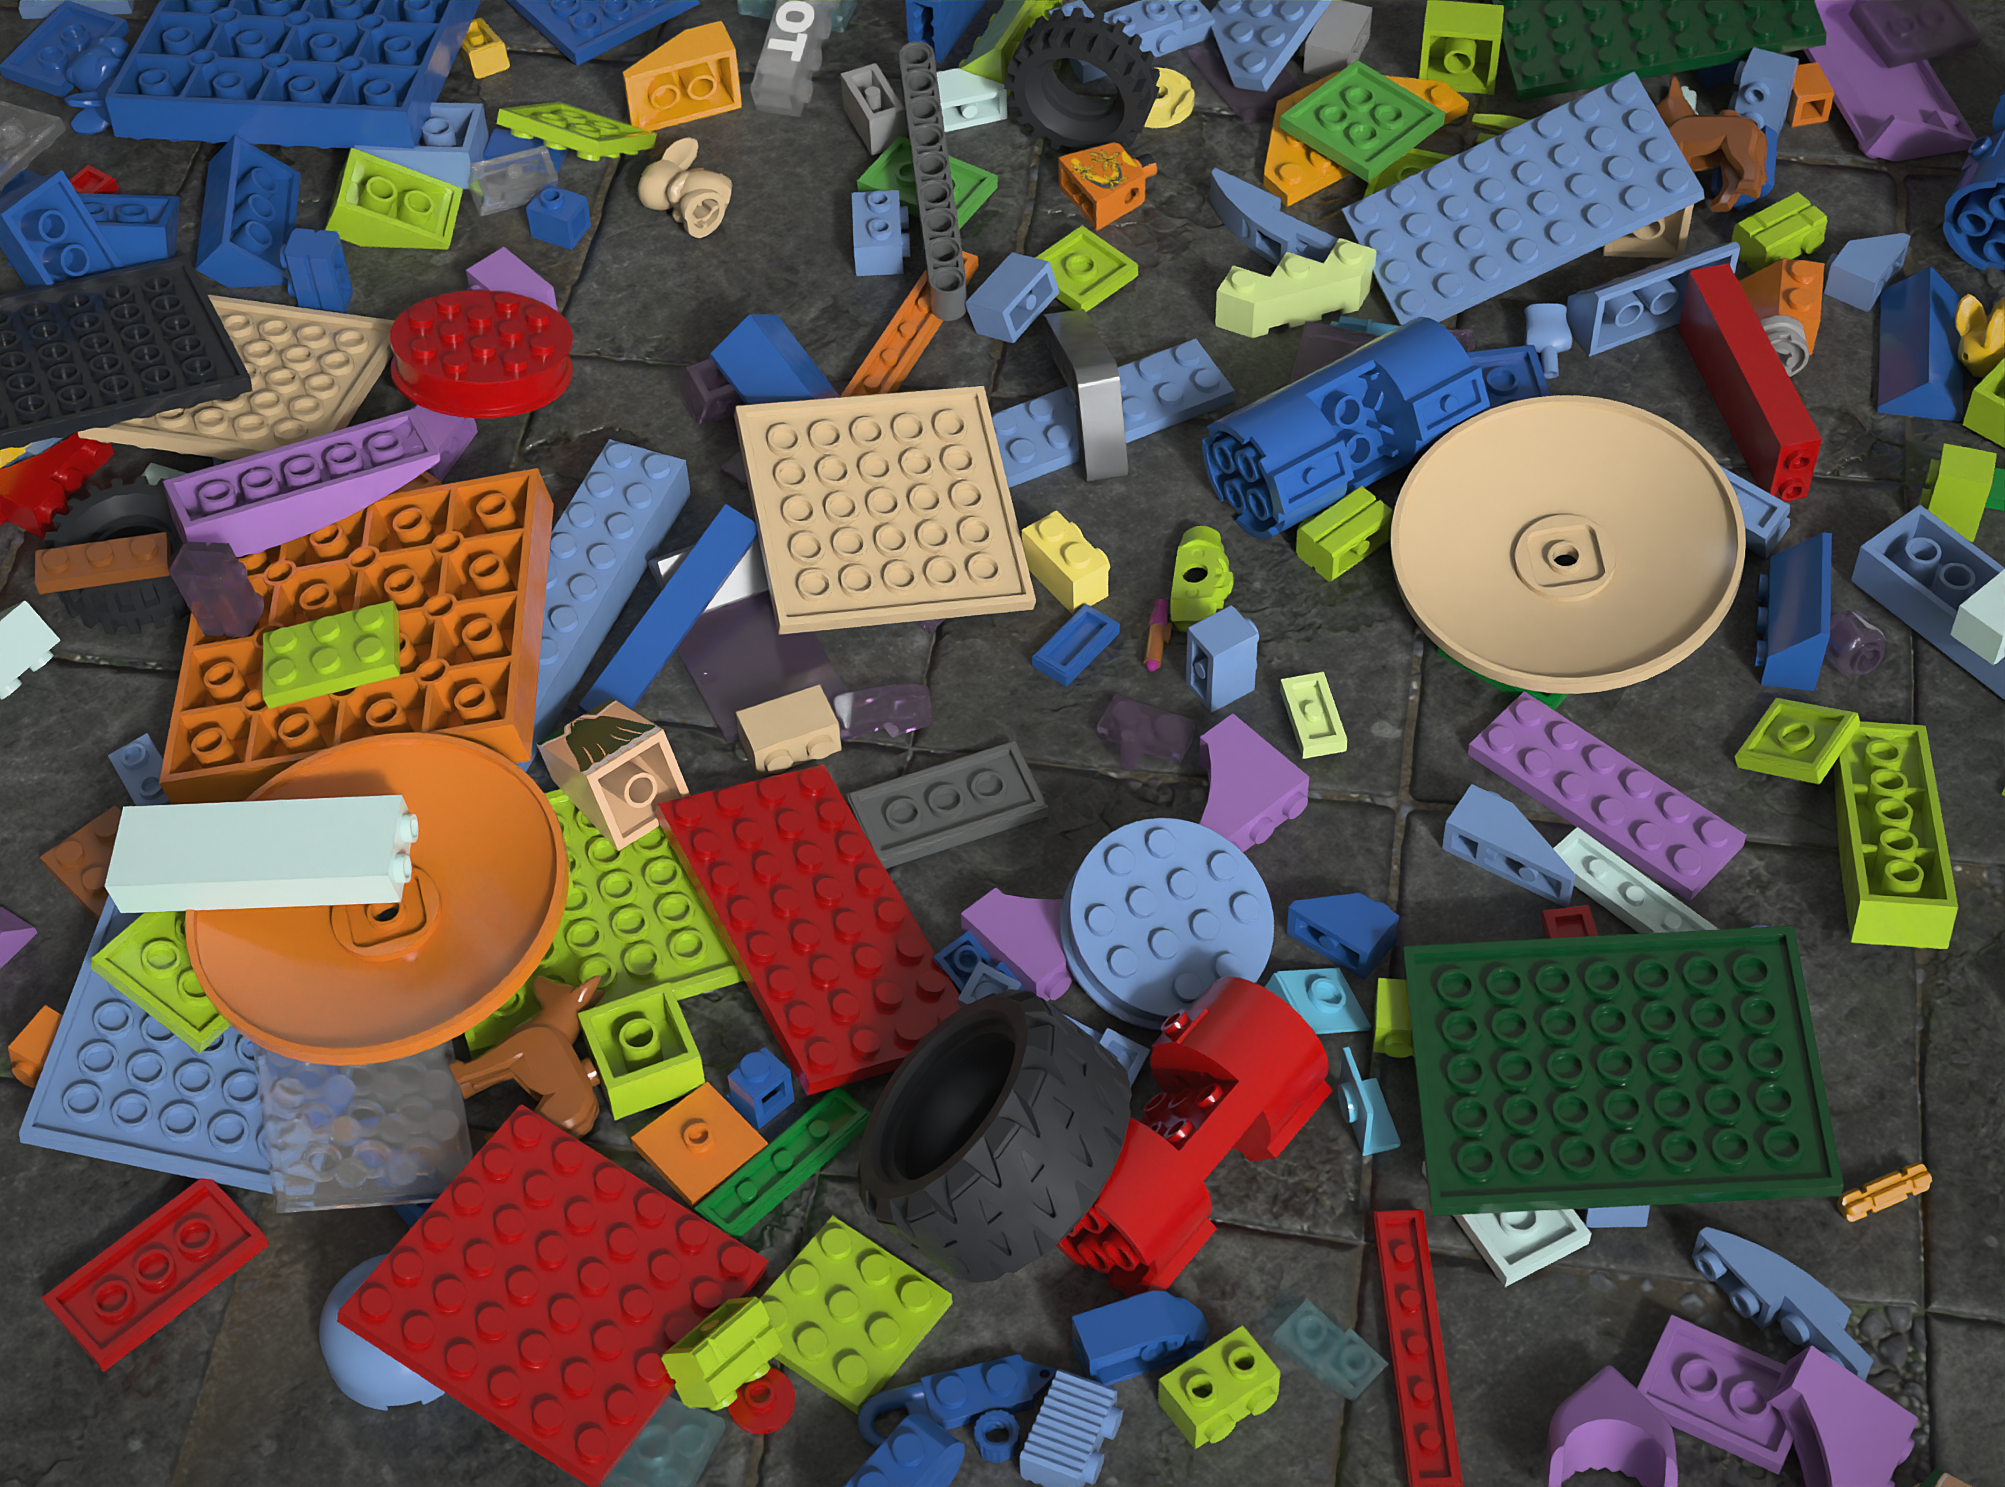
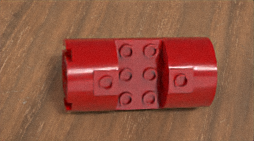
M1221 977L1215 980L1187 1012L1179 1010L1168 1017L1162 1024L1161 1030L1163 1033L1151 1046L1154 1050L1150 1059L1153 1075L1162 1092L1146 1104L1143 1109L1146 1116L1140 1122L1132 1118L1129 1119L1121 1153L1102 1192L1079 1223L1065 1238L1056 1244L1073 1263L1083 1270H1086L1090 1265L1097 1271L1111 1277L1108 1280L1109 1287L1122 1291L1127 1298L1151 1291H1165L1216 1231V1226L1209 1219L1212 1212V1202L1203 1181L1229 1150L1241 1151L1249 1162L1277 1158L1333 1091L1325 1081L1329 1071L1325 1049L1310 1025L1279 996L1249 980L1238 977Z

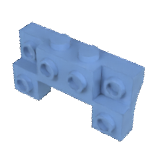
M1078 0L1049 10L1048 21L1053 10L1061 9L1065 16H1070L1074 8H1083V13L1086 17L1093 18L1094 15L1082 0ZM1140 0L1106 12L1104 16V21L1113 26L1118 20L1126 24L1123 32L1129 37L1138 34L1143 39L1139 47L1141 51L1151 50L1155 58L1215 37L1211 25L1215 23V18L1199 0ZM1068 58L1074 73L1083 84L1107 75L1085 61Z

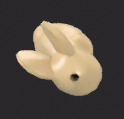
M686 137L671 144L665 150L661 160L644 169L638 184L637 195L644 207L661 211L674 207L672 213L677 223L683 222L686 232L691 236L702 238L713 232L721 223L730 201L732 182L722 173L718 174L713 171L704 170V168L688 169L697 155L698 142L696 139Z

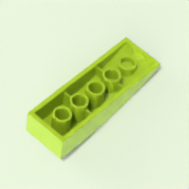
M1860 721L1861 725L1834 763L1838 845L1851 943L1948 949L1958 910V902L1926 726Z

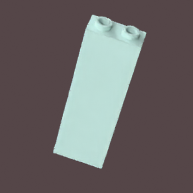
M402 795L123 807L105 888L121 913L401 902L404 883H409L412 875L409 853L411 843H415L418 839V820L415 814L410 813Z

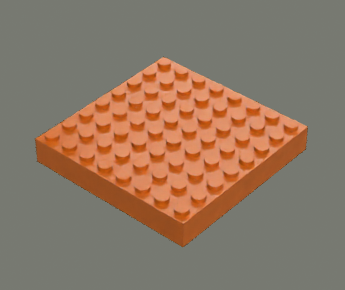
M535 468L388 494L368 507L318 531L268 548L261 553L248 554L224 561L217 566L201 568L159 784L171 804L244 802L259 787L278 773L313 754L345 742L391 733L419 732L442 734L483 745L505 756L513 763L531 761L554 508L539 469ZM393 600L399 612L400 676L271 709L268 708L262 697L263 633Z

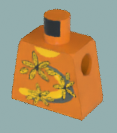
M1114 142L1058 158L1059 188L1096 231L1142 205L1145 200V179L1157 174V166L1150 153H1145L1132 159L1120 144Z

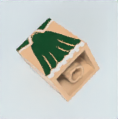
M610 698L536 743L552 780L618 851L660 825L656 818L658 803L691 796L664 730L613 698Z

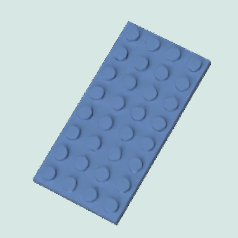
M1632 72L1343 208L1342 212L1357 243L1377 250L1376 264L1373 269L1374 277L1399 326L1417 317H1428L1437 322L1445 320L1701 201L1705 197L1702 186L1635 72Z

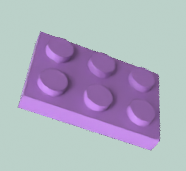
M1671 1315L1637 1390L1660 1410L1671 1426L1779 1475L1794 1437L1786 1427L1779 1410L1769 1404L1768 1400L1786 1365Z

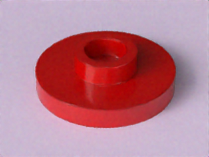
M770 1368L762 1377L750 1382H744L736 1389L737 1399L727 1406L731 1420L743 1431L752 1434L771 1433L783 1427L792 1417L796 1405L794 1387L785 1374Z

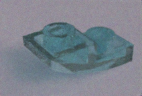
M1308 1299L1293 1312L1270 1338L1301 1367L1351 1401H1354L1388 1365L1351 1328L1343 1333Z

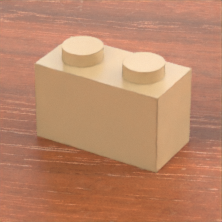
M820 684L736 712L739 739L757 778L782 773L788 768L814 759H823L832 753L841 751L839 722Z

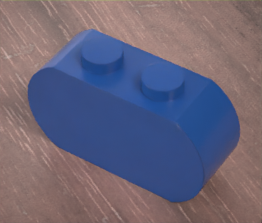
M915 1412L907 1416L844 1487H949L962 1463L965 1446L922 1412Z

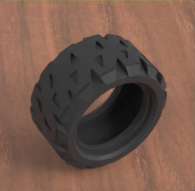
M1008 989L999 994H989L960 1008L941 1021L906 1056L890 1078L872 1111L862 1139L857 1170V1179L860 1184L858 1195L867 1214L955 1279H966L968 1282L979 1283L995 1281L1005 1273L1017 1272L1046 1254L1069 1234L1091 1208L1111 1176L1123 1147L1131 1115L1129 1103L1132 1091L1126 1069L1120 1064L1117 1056L1044 998H1040L1031 991Z

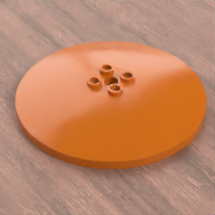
M419 732L391 733L369 736L322 750L283 770L259 787L244 802L402 795L410 813L416 815L419 827L418 839L415 843H411L409 853L412 875L410 882L404 883L401 902L215 910L186 909V946L191 966L200 986L216 1011L241 1035L268 1051L303 1062L334 1066L366 1065L411 1056L447 1042L486 1019L510 999L538 967L558 931L567 902L569 858L566 841L557 816L546 795L525 771L505 756L483 745L462 738ZM391 908L399 909L398 914L393 919L385 922L377 921L383 911Z

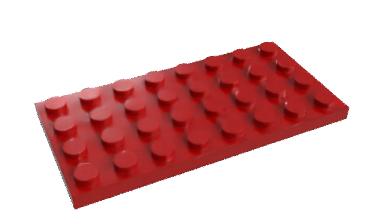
M824 764L657 804L656 818L806 1095L897 1070L906 1056L932 1029L962 1008L957 1004L960 996L949 976L932 960L933 956L936 955L882 862L877 858L872 845Z

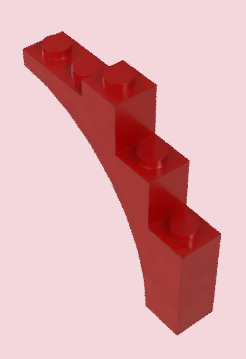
M78 432L37 456L0 469V526L5 521H8L44 539L46 532H52L55 529L52 522L55 515L58 513L66 516L70 512L67 498L76 492L114 454L111 442L103 443L98 440L79 438Z

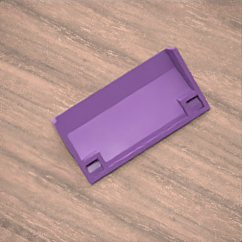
M1815 0L1827 33L1826 45L1803 50L1811 63H1819L1834 90V102L1859 141V149L1866 156L1872 159L1879 157L1897 162L1969 149L1977 140L1976 136L1889 0Z

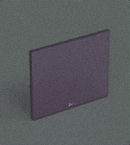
M769 590L701 615L676 650L727 744L739 739L736 712L819 684L829 704L849 697L848 690L813 631L778 635Z

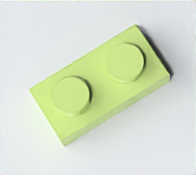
M1324 672L1281 679L1280 692L1302 758L1346 751L1347 737Z

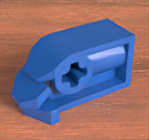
M1166 1291L1146 1292L1072 1316V1349L1084 1378L1106 1386L1184 1360H1190L1204 1351L1209 1334V1327L1202 1311L1187 1299L1175 1297Z

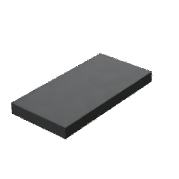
M1015 740L846 794L847 805L885 869L1048 817V806Z

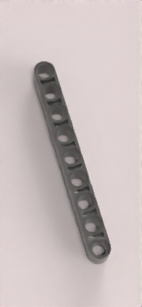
M914 41L907 43L900 49L899 62L932 313L937 318L952 321L959 319L967 311L965 304L967 301L966 275L934 52L927 43Z

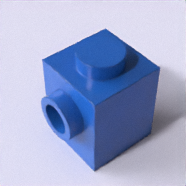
M545 184L527 204L526 218L528 219L532 238L572 250L591 227L586 196Z

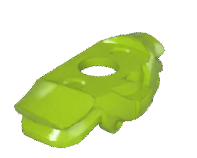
M1196 526L1188 529L1178 546L1170 609L1171 621L1179 632H1188V627L1216 613L1217 609H1223L1224 600L1233 588V573L1229 569V560L1224 553L1220 533L1207 526ZM1199 567L1208 572L1206 578L1200 582L1192 583L1183 578L1185 572L1191 568Z

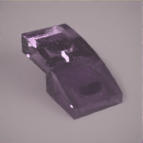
M926 685L880 686L834 697L835 715L839 722L840 737L844 742L884 728L893 738L932 725L930 690Z

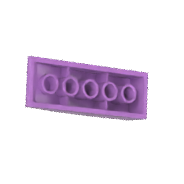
M411 409L164 480L163 485L173 523L194 569L197 570L204 567L217 566L224 561L248 554L261 553L268 548L323 529L401 488L441 461L438 450L415 410Z

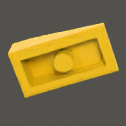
M482 18L472 20L459 49V53L469 70L479 79L508 69L510 64L504 42Z

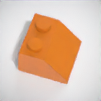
M1783 258L1740 280L1739 283L1759 321L1775 315L1789 316L1797 319L1803 325L1809 355H1812L1821 318L1824 263Z

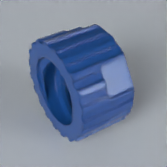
M1003 1410L987 1411L976 1421V1426H974V1445L978 1448L981 1458L992 1463H1001L1014 1457L1019 1451L1021 1440L1019 1422L1009 1412H1004ZM995 1429L1006 1430L1009 1433L1008 1440L999 1443L988 1441L985 1436L988 1432Z

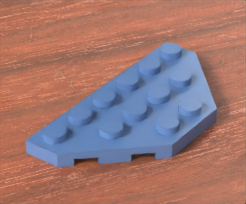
M1220 0L1210 13L1215 18V23L1211 25L1234 86L1236 88L1266 92L1332 0Z

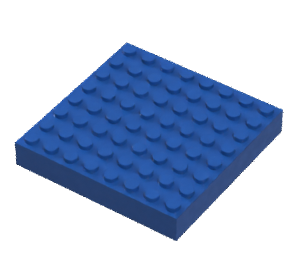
M160 0L105 96L115 137H129L136 140L150 138L168 139L174 142L191 140L219 143L229 142L236 135L251 145L315 146L322 149L332 147L354 148L355 145L414 149L418 145L423 133V124L429 120L431 115L430 106L432 102H437L481 0ZM398 102H403L402 106H399Z

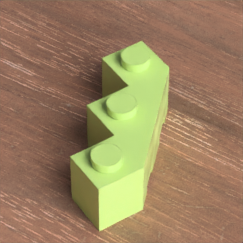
M1339 238L1324 263L1286 252L1271 277L1233 265L1217 290L1215 326L1255 338L1268 334V330L1271 327L1287 324L1289 328L1320 321L1322 314L1340 310L1343 315L1358 311L1374 285L1373 269L1376 264L1377 250Z

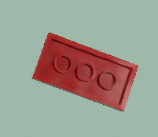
M200 1178L41 1297V1299L59 1323L96 1365L105 1372L269 1246V1243L263 1232L212 1179Z

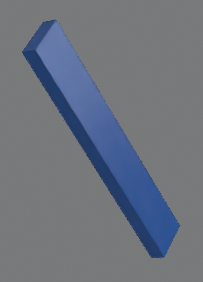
M727 504L724 505L580 702L578 711L586 714L610 698L631 710L635 708L757 539L756 522Z

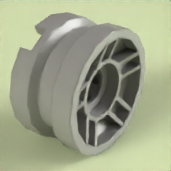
M1775 315L1762 319L1760 323L1788 376L1791 377L1800 372L1809 359L1803 325L1797 319L1789 316Z

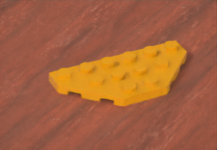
M1336 71L1277 101L1264 170L1263 186L1274 196L1281 198V202L1286 207L1352 174L1351 171L1280 128V116L1341 71ZM1385 76L1444 111V125L1468 113L1469 102L1444 81Z

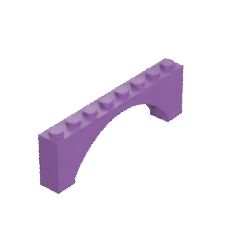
M1232 713L1200 737L1199 765L1207 771L1210 791L1199 825L1217 832L1237 846L1242 852H1245L1255 843L1261 844L1265 842L1277 826L1288 818H1296L1306 808L1308 803L1309 776L1235 714ZM994 888L961 913L962 935L970 931L996 965L1003 961L1016 979L1022 983L1021 985L1026 991H1031L1046 1001L1050 999L1056 1000L1076 980L1066 961L1060 937L1059 920L1063 899H1033L1005 895L997 888Z
M1812 1345L1788 1360L1768 1403L1779 1410L1786 1427L1794 1437L1793 1443L1801 1463L1806 1487H1895V1483L1890 1479L1896 1466L1901 1465L1913 1449L1915 1441L1910 1435L1918 1418Z

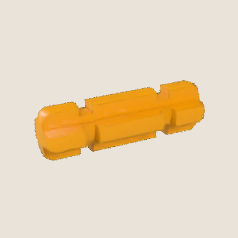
M1919 1162L1912 1163L1902 1168L1903 1173L1893 1171L1861 1185V1191L1858 1188H1853L1842 1193L1837 1201L1838 1210L1842 1213L1845 1220L1854 1222L1867 1216V1210L1875 1213L1908 1199L1907 1193L1915 1196L1928 1190L1932 1182L1931 1174L1927 1171L1924 1164Z

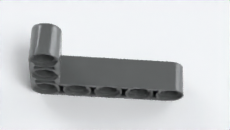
M1084 309L1043 315V329L1048 351L1074 396L1080 463L1085 482L1127 476L1128 460L1121 386L1115 359Z

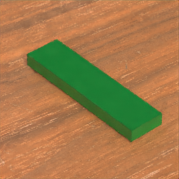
M841 1087L833 1088L694 1208L695 1214L738 1240L866 1128L871 1113Z

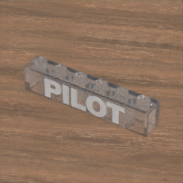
M777 0L751 86V93L757 111L801 116L804 103H809L811 100L813 72L819 71L821 66L823 40H828L830 36L832 8L837 9L840 0Z

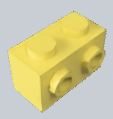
M1056 510L1022 529V545L1029 571L1072 615L1085 603L1092 606L1108 597V571L1110 570L1108 558L1101 549L1094 548L1083 537L1082 532L1075 523H1069Z

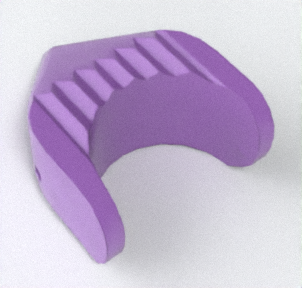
M1606 1365L1557 1407L1550 1421L1544 1463V1487H1561L1562 1481L1569 1479L1576 1471L1584 1472L1590 1467L1596 1470L1606 1467L1612 1472L1621 1470L1627 1477H1636L1644 1487H1677L1678 1469L1672 1428L1666 1417L1655 1405L1638 1391L1615 1367Z

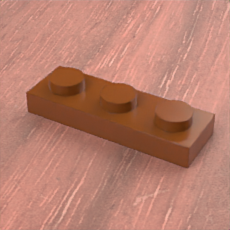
M167 532L35 551V585L39 594L171 576V551Z

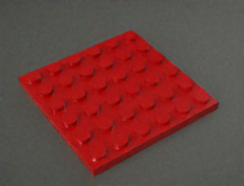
M520 1104L340 1308L337 1322L587 1486L600 1487L675 1389L676 1381L669 1376L661 1359L663 1354L728 1299L745 1298L766 1271L769 1260Z

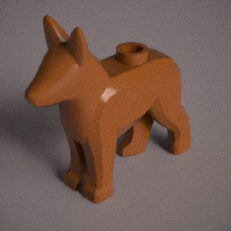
M1673 76L1668 96L1658 102L1655 108L1693 172L1721 166L1723 186L1719 195L1711 202V210L1714 212L1730 211L1741 194L1749 195L1752 198H1759L1762 186L1767 182L1766 158L1768 147L1766 135L1757 127L1752 118L1741 116L1732 110H1723L1719 115H1695L1692 107L1683 96L1677 78Z
M599 975L594 976L576 987L573 984L557 982L544 976H537L532 986L535 999L540 1005V1010L534 1016L515 1026L495 1046L481 1056L466 1062L455 1060L448 1064L464 1099L513 1078L534 1100L539 1102L533 1112L577 1140L586 1135L592 1129L593 1123L599 1114V1102L593 1087L600 1084L601 1081L589 1057L580 1061L572 1045L581 1031L577 1013L592 1009L604 996V990H596L601 977ZM494 1132L484 1136L486 1142L495 1134Z

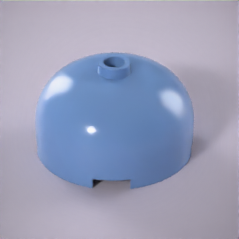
M388 1254L370 1258L348 1271L329 1293L319 1322L320 1347L328 1370L336 1385L354 1401L380 1410H388V1406L406 1405L420 1400L424 1405L445 1393L337 1322L340 1308Z

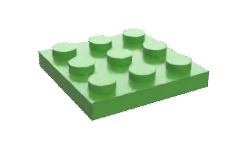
M1356 60L1280 116V128L1369 182L1444 125L1445 112Z

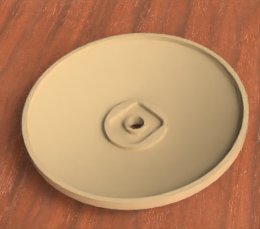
M1579 395L1535 397L1511 402L1489 409L1453 428L1440 438L1411 470L1401 488L1391 524V558L1397 587L1408 611L1424 633L1446 654L1485 677L1531 691L1559 694L1602 692L1629 686L1662 673L1687 658L1710 637L1728 613L1737 594L1742 577L1746 549L1745 525L1735 490L1715 459L1696 440L1667 420L1644 409L1618 401ZM1560 555H1570L1577 562L1571 566H1561L1554 559Z

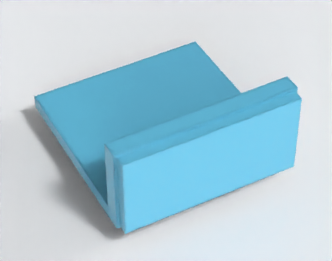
M1340 968L1278 971L1273 974L1265 986L1266 989L1279 996L1295 1009L1316 1034L1368 1031L1371 1028Z
M1343 1048L1340 1081L1337 1087L1338 1100L1345 1121L1351 1123L1363 1156L1398 1148L1401 1142L1377 1079L1372 1078L1362 1081L1350 1048Z

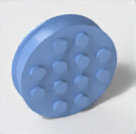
M1173 818L1146 819L1127 824L1111 832L1096 844L1085 857L1068 884L1063 897L1059 920L1061 943L1066 961L1077 982L1087 995L1116 1018L1131 1025L1155 1031H1162V1024L1179 1010L1187 1012L1209 986L1221 977H1238L1255 983L1267 964L1274 937V915L1268 891L1258 871L1246 855L1217 832L1190 821Z

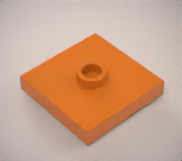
M708 1082L704 1083L631 1137L633 1148L692 1209L768 1145V1142Z

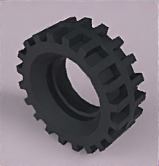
M1074 8L1070 16H1065L1061 9L1053 10L1049 21L1043 15L1036 19L1033 27H1028L1006 70L1008 75L1004 81V89L1011 90L1007 103L1009 108L1018 107L1020 109L1016 117L1017 121L1021 125L1029 122L1034 127L1031 135L1037 140L1042 135L1052 140L1050 148L1057 151L1060 144L1070 147L1071 154L1113 142L1123 146V143L1131 146L1135 142L1138 133L1141 134L1159 93L1160 87L1156 86L1160 77L1159 69L1150 68L1155 58L1152 51L1142 52L1139 47L1143 39L1138 34L1129 37L1123 32L1126 24L1118 20L1113 26L1104 21L1105 13L1096 11L1093 18L1084 16L1083 8ZM1059 58L1085 61L1107 74L1114 82L1117 94L1110 99L1100 100L1081 97L1068 90L1057 79L1052 68V62Z
M136 476L135 484L123 485L121 478L112 479V488L100 491L97 485L88 488L90 497L82 502L75 497L67 502L70 512L66 516L57 513L52 519L56 532H46L44 540L48 549L167 532L170 546L173 548L171 553V576L57 592L61 603L65 604L68 614L73 619L80 615L84 626L93 629L98 622H101L105 632L108 634H116L119 626H128L130 634H140L141 625L154 623L157 630L166 627L164 618L175 614L179 619L188 615L186 605L191 601L194 602L200 569H194L173 523L163 481L167 479L160 478L156 485H150L146 476Z

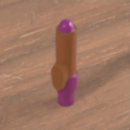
M1162 599L1155 601L1148 624L1149 632L1143 664L1150 672H1154L1161 666L1164 644H1168L1171 636L1172 623L1168 621V602Z

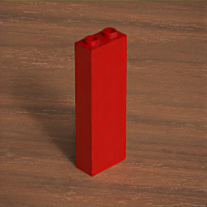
M1730 264L1690 270L1678 330L1757 486L1782 501L1789 502L1807 497L1822 441L1817 428Z

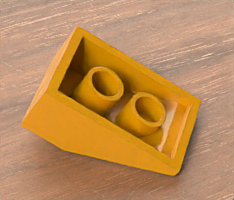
M722 21L684 30L623 72L630 125L648 131L742 108L736 50Z

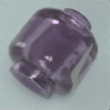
M1846 610L1830 616V637L1824 657L1837 671L1845 675L1867 674L1881 663L1884 657L1886 640L1882 631L1865 614L1858 610Z

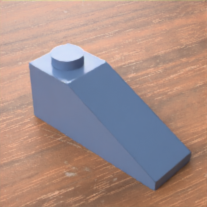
M1471 784L1446 821L1442 849L1567 908L1571 902L1576 874L1512 802L1503 799L1495 792L1486 791Z

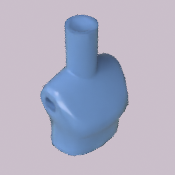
M1534 304L1527 306L1524 310L1526 323L1524 346L1534 345L1536 352L1541 353L1542 370L1546 379L1559 376L1557 353L1568 351L1572 345V334L1566 320L1567 307L1561 304Z

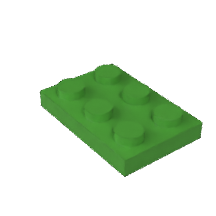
M899 136L857 180L858 192L899 190L900 206H908V214L919 218L909 140ZM949 156L960 230L998 188V176Z

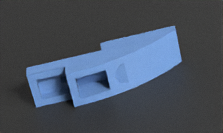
M1217 168L1211 172L1210 202L1225 226L1252 251L1277 266L1286 252L1321 263L1326 261L1339 240L1338 238L1281 212V198Z
M1709 1227L1704 1228L1698 1233L1692 1254L1698 1270L1706 1279L1715 1281L1730 1297L1733 1307L1741 1316L1750 1318L1761 1330L1777 1320L1784 1334L1791 1342L1801 1345L1804 1349L1811 1345L1863 1381L1866 1380L1873 1359L1845 1331L1852 1311L1830 1290L1796 1265L1758 1244Z

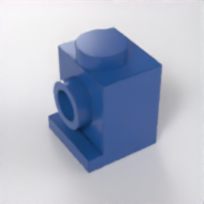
M765 1046L758 1052H752L744 1056L728 1075L730 1093L726 1095L727 1102L758 1130L795 1101L790 1069ZM772 1092L774 1096L762 1104V1098Z

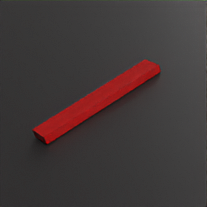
M1423 1209L1373 1211L1372 1223L1407 1486L1463 1487Z

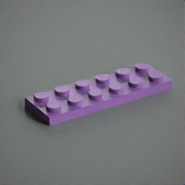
M1525 691L1469 744L1468 755L1574 826L1580 828L1689 902L1744 846L1746 834Z

